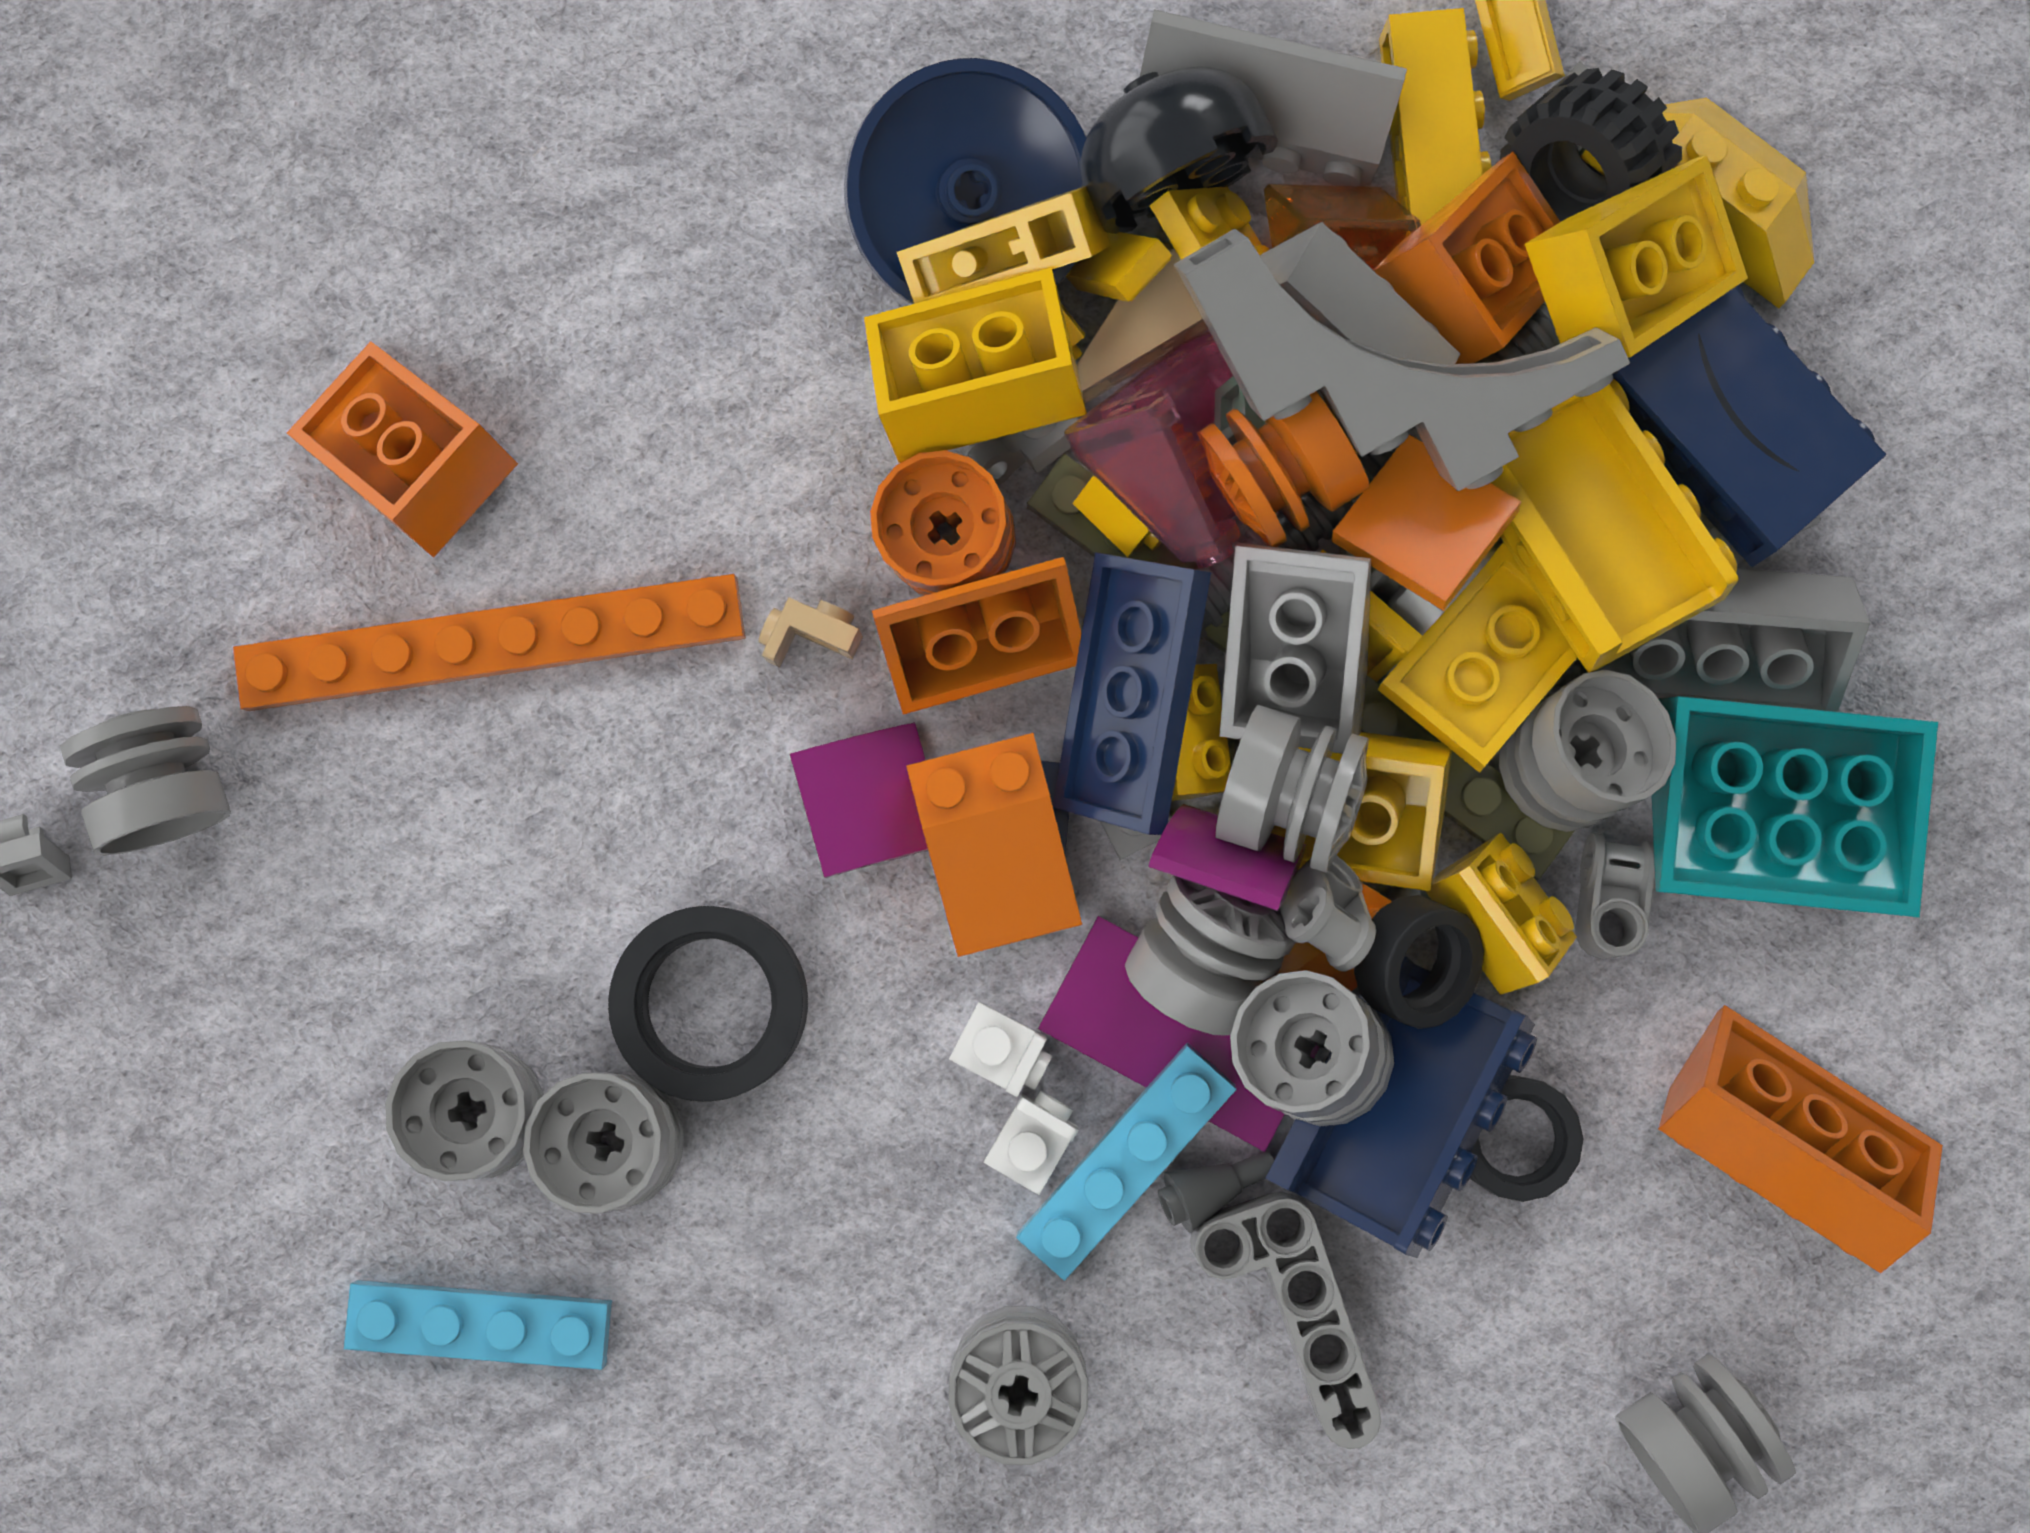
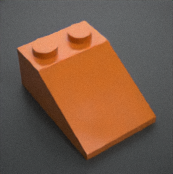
M1512 152L1503 157L1401 241L1373 271L1387 280L1393 286L1395 292L1426 321L1432 323L1438 329L1440 335L1460 353L1455 364L1475 363L1503 349L1544 303L1545 300L1533 271L1525 243L1560 223V220L1515 153Z
M372 341L366 345L287 432L293 440L433 558L518 465L479 423Z
M1034 733L906 765L958 957L1082 925Z

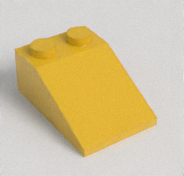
M1707 155L1696 157L1566 218L1525 243L1533 271L1537 277L1560 344L1597 327L1620 339L1628 358L1748 279Z

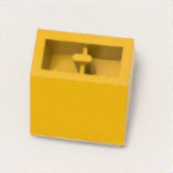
M1501 832L1440 871L1433 879L1431 890L1426 891L1431 900L1466 914L1478 928L1484 949L1482 970L1500 995L1537 984L1549 977L1577 938L1572 931L1574 923L1566 907L1556 897H1548L1534 878L1535 868L1529 856L1519 845L1515 843L1509 844Z

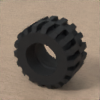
M1599 68L1584 70L1579 76L1574 72L1564 77L1517 117V121L1509 127L1504 137L1508 143L1500 151V160L1512 152L1515 153L1561 222L1675 168L1682 160V146L1674 144L1672 141L1679 134L1675 120L1666 121L1662 114L1667 109V106L1660 97L1652 101L1645 94L1648 89L1647 85L1638 79L1632 84L1626 83L1625 73L1611 69L1605 76H1602ZM1575 144L1583 147L1595 157L1605 177L1597 174L1585 164Z

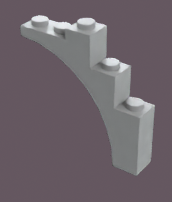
M1236 229L1231 230L1174 264L1249 406L1263 421L1272 416L1279 420L1298 413L1312 401L1310 394L1319 389L1329 410L1338 421L1354 450L1361 456L1369 452L1374 455L1382 454L1396 448L1408 438L1409 434L1407 431L1415 426L1439 475L1457 491L1465 487L1475 489L1489 484L1502 474V466L1519 457L1508 435L1509 432L1513 430L1522 432L1542 424L1552 415L1551 408L1574 395L1576 397H1584L1600 391L1613 380L1612 373L1630 364L1620 339L1597 327L1548 350L1493 363L1442 365L1392 357L1345 339L1312 318L1277 283L1249 238Z

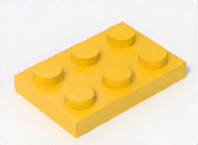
M1502 543L1470 584L1383 680L1378 691L1480 773L1577 659V655L1507 546Z

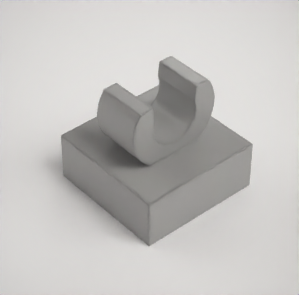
M24 814L0 820V889L9 896L72 879L70 856L48 840L40 826L28 830V819Z

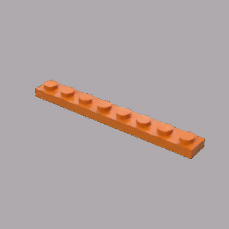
M735 574L234 646L233 651L240 709L256 711L746 639L738 579Z

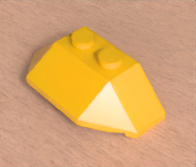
M1707 97L1665 104L1667 109L1662 113L1666 121L1675 120L1679 134L1672 141L1674 144L1682 146V160L1675 167L1696 157L1708 156L1748 276L1744 283L1780 309L1814 264L1806 172ZM1585 150L1581 155L1582 160L1605 176L1595 157Z

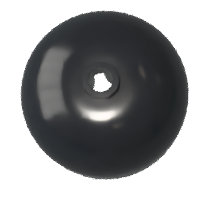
M1210 67L1183 68L1160 76L1158 72H1151L1129 83L1123 90L1124 95L1110 105L1096 120L1088 133L1082 150L1081 175L1084 187L1086 186L1104 231L1110 234L1126 233L1133 231L1138 226L1134 219L1135 217L1144 214L1148 218L1156 217L1150 205L1167 191L1229 187L1251 172L1248 158L1259 149L1262 155L1273 152L1277 147L1278 139L1256 95L1243 81L1232 74Z

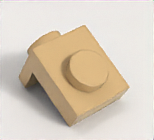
M788 597L782 611L773 608L769 613L761 630L759 643L766 645L762 653L764 659L768 663L780 667L795 634L852 660L863 636L858 628L851 625L855 616L848 611L822 600L819 601L817 608L814 609Z

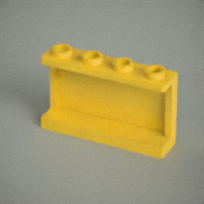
M1615 379L1596 393L1584 397H1576L1574 395L1551 408L1552 415L1542 424L1522 432L1515 430L1509 432L1508 435L1519 457L1502 466V474L1490 482L1521 501L1519 513L1500 537L1588 673L1596 671L1725 600L1739 580L1736 573L1737 563L1732 551L1720 538L1713 539L1700 520L1701 511L1694 494L1684 484H1676L1664 466L1665 457L1659 442L1649 431L1645 430L1642 432L1629 413L1627 396Z

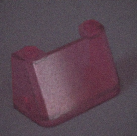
M1210 331L1187 340L1170 350L1064 431V435L1075 458L1181 562L1195 561L1198 568L1212 566L1232 555L1234 552L1232 544L1241 535L1236 521L1232 519L1236 514L1225 500L1209 472L1207 455L1197 434L1198 431L1209 424H1214L1215 390L1233 376Z

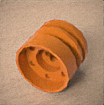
M1317 391L1310 394L1312 401L1298 413L1279 420L1272 416L1265 420L1266 424L1258 429L1238 409H1232L1225 415L1237 440V443L1234 445L1230 444L1215 424L1211 423L1197 432L1207 455L1209 472L1225 500L1239 520L1255 531L1265 544L1270 547H1278L1287 541L1286 534L1275 514L1280 509L1298 531L1302 532L1310 526L1306 509L1300 498L1308 491L1321 505L1333 512L1369 489V480L1361 461L1338 421Z
M947 450L918 453L896 465L878 486L870 510L872 538L885 563L919 595L925 596L1004 574L1009 568L1016 546L1014 517L993 476L972 458ZM947 522L951 527H957L956 531L960 536L957 543L950 545L946 540H940L941 536L937 530L940 524Z

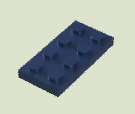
M1095 552L1053 808L1148 835H1162L1169 819L1211 572Z

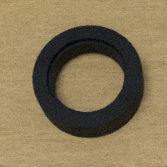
M717 906L689 907L674 911L655 920L645 927L626 947L616 965L610 983L608 995L609 1022L616 1045L623 1058L637 1075L649 1085L670 1096L698 1102L725 1100L746 1093L763 1084L774 1076L790 1059L799 1044L807 1020V983L800 961L794 950L780 933L768 923L736 909ZM702 939H719L744 949L762 968L771 992V1013L763 1036L745 1056L733 1063L722 1066L696 1065L674 1055L658 1038L649 1015L650 987L661 964L680 947Z

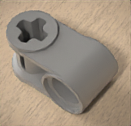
M1591 832L1585 842L1580 864L1581 888L1575 924L1576 939L1580 947L1588 955L1598 959L1628 956L1642 947L1649 933L1652 896L1655 888L1653 842L1645 841L1641 846L1605 841L1604 835ZM1605 912L1615 914L1623 925L1624 934L1617 946L1608 944L1603 940L1599 932V922Z
M1337 855L1333 859L1328 873L1310 868V858L1293 876L1285 902L1279 908L1285 924V933L1297 943L1308 942L1325 953L1329 964L1338 971L1345 972L1351 970L1369 953L1376 935V926L1371 919L1362 894V883L1355 872Z

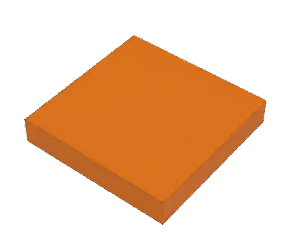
M1409 434L1408 438L1399 445L1371 481L1369 489L1360 495L1333 530L1332 542L1356 557L1371 558V566L1444 611L1519 513L1521 501L1491 483L1475 489L1465 487L1457 491L1439 475L1424 443Z

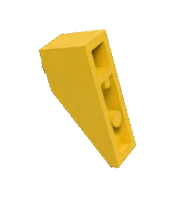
M1085 186L898 251L897 255L915 304L1051 267L1052 269L1092 257L1110 247L1111 244Z

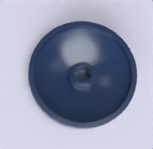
M959 58L938 62L911 73L892 86L871 107L862 120L848 153L844 178L845 208L852 236L861 255L875 275L891 291L905 301L914 304L897 252L1084 187L1081 175V157L1086 140L1085 133L1070 108L1049 86L1028 72L1012 65L988 59ZM1076 262L1052 269L1056 286L1070 272Z

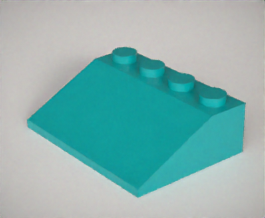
M1681 696L1658 699L1667 710L1674 729L1676 756L1675 765L1666 784L1651 795L1656 892L1920 918L1938 722Z

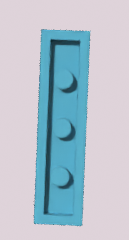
M1187 1042L1017 1232L1016 1238L1065 1281L1237 1090L1236 1085Z
M357 1280L350 1284L344 1349L602 1370L607 1363L612 1300Z

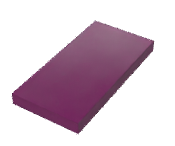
M1097 916L1038 1029L1146 1088L1188 1042L1236 1085L1237 1090L1208 1122L1265 1152L1285 1114L1265 1105L1245 1088L1232 1063L1230 1035H1212L1189 1028L1164 1015L1145 1000L1129 981L1125 968L1127 958L1138 937ZM1315 1045L1310 1057L1315 1058L1320 1048L1319 1046Z

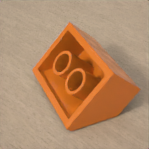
M1064 557L872 610L903 715L1075 667L1077 664L1082 633Z

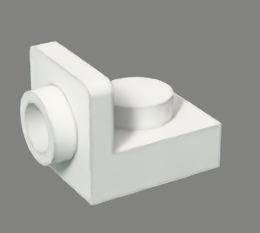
M978 1002L949 1060L1006 1089V1092L1017 1097L1023 1085L1033 1090L1036 1089L1052 1055L1042 1050L1047 1040L1046 1036Z
M1042 1091L1039 1092L1035 1101L1022 1094L983 1163L1040 1195L1070 1141L1074 1140L1079 1131L1077 1125L1068 1121L1073 1110Z

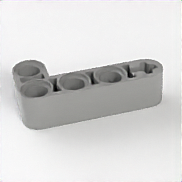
M1284 1192L1269 1193L1219 1210L1191 1234V1250L1202 1270L1211 1277L1223 1280L1236 1278L1262 1268L1266 1269L1310 1402L1320 1425L1329 1439L1340 1447L1355 1449L1369 1444L1380 1429V1408L1320 1233L1310 1210L1293 1195ZM1281 1208L1295 1210L1299 1218L1296 1233L1287 1240L1277 1241L1271 1239L1266 1229L1267 1221L1271 1214ZM1220 1229L1231 1230L1238 1236L1239 1244L1235 1254L1226 1261L1218 1262L1209 1259L1205 1255L1204 1250L1205 1242L1209 1235ZM1302 1271L1317 1273L1320 1279V1288L1316 1296L1308 1302L1299 1303L1292 1301L1288 1295V1286L1294 1275ZM1326 1334L1340 1337L1341 1350L1334 1361L1321 1365L1310 1360V1348L1316 1338ZM1342 1383L1344 1392L1355 1405L1356 1409L1353 1411L1354 1422L1351 1424L1343 1425L1338 1418L1341 1414V1407L1337 1395L1330 1385Z

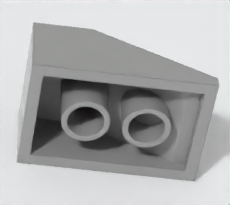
M1244 543L1236 544L1219 737L1241 739L1249 718L1257 705L1300 717L1301 736L1299 747L1312 749L1325 726H1330L1337 730L1333 753L1343 754L1351 734L1360 735L1368 672L1371 558Z

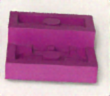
M915 722L853 736L790 754L824 878L928 851L906 765L926 760Z
M1186 804L1181 805L1164 829L1151 855L1148 867L1278 911L1285 902L1292 878L1299 870L1307 845L1303 844L1301 852L1294 863L1284 859L1285 837L1273 833L1270 834L1260 852L1215 838L1218 815Z

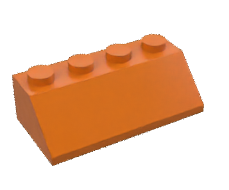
M1726 1005L1719 1009L1670 1086L1658 1130L1674 1139L1680 1146L1691 1150L1728 1174L1734 1181L1745 1185L1773 1203L1791 1218L1802 1222L1839 1246L1845 1253L1856 1257L1877 1272L1882 1273L1931 1234L1943 1145Z

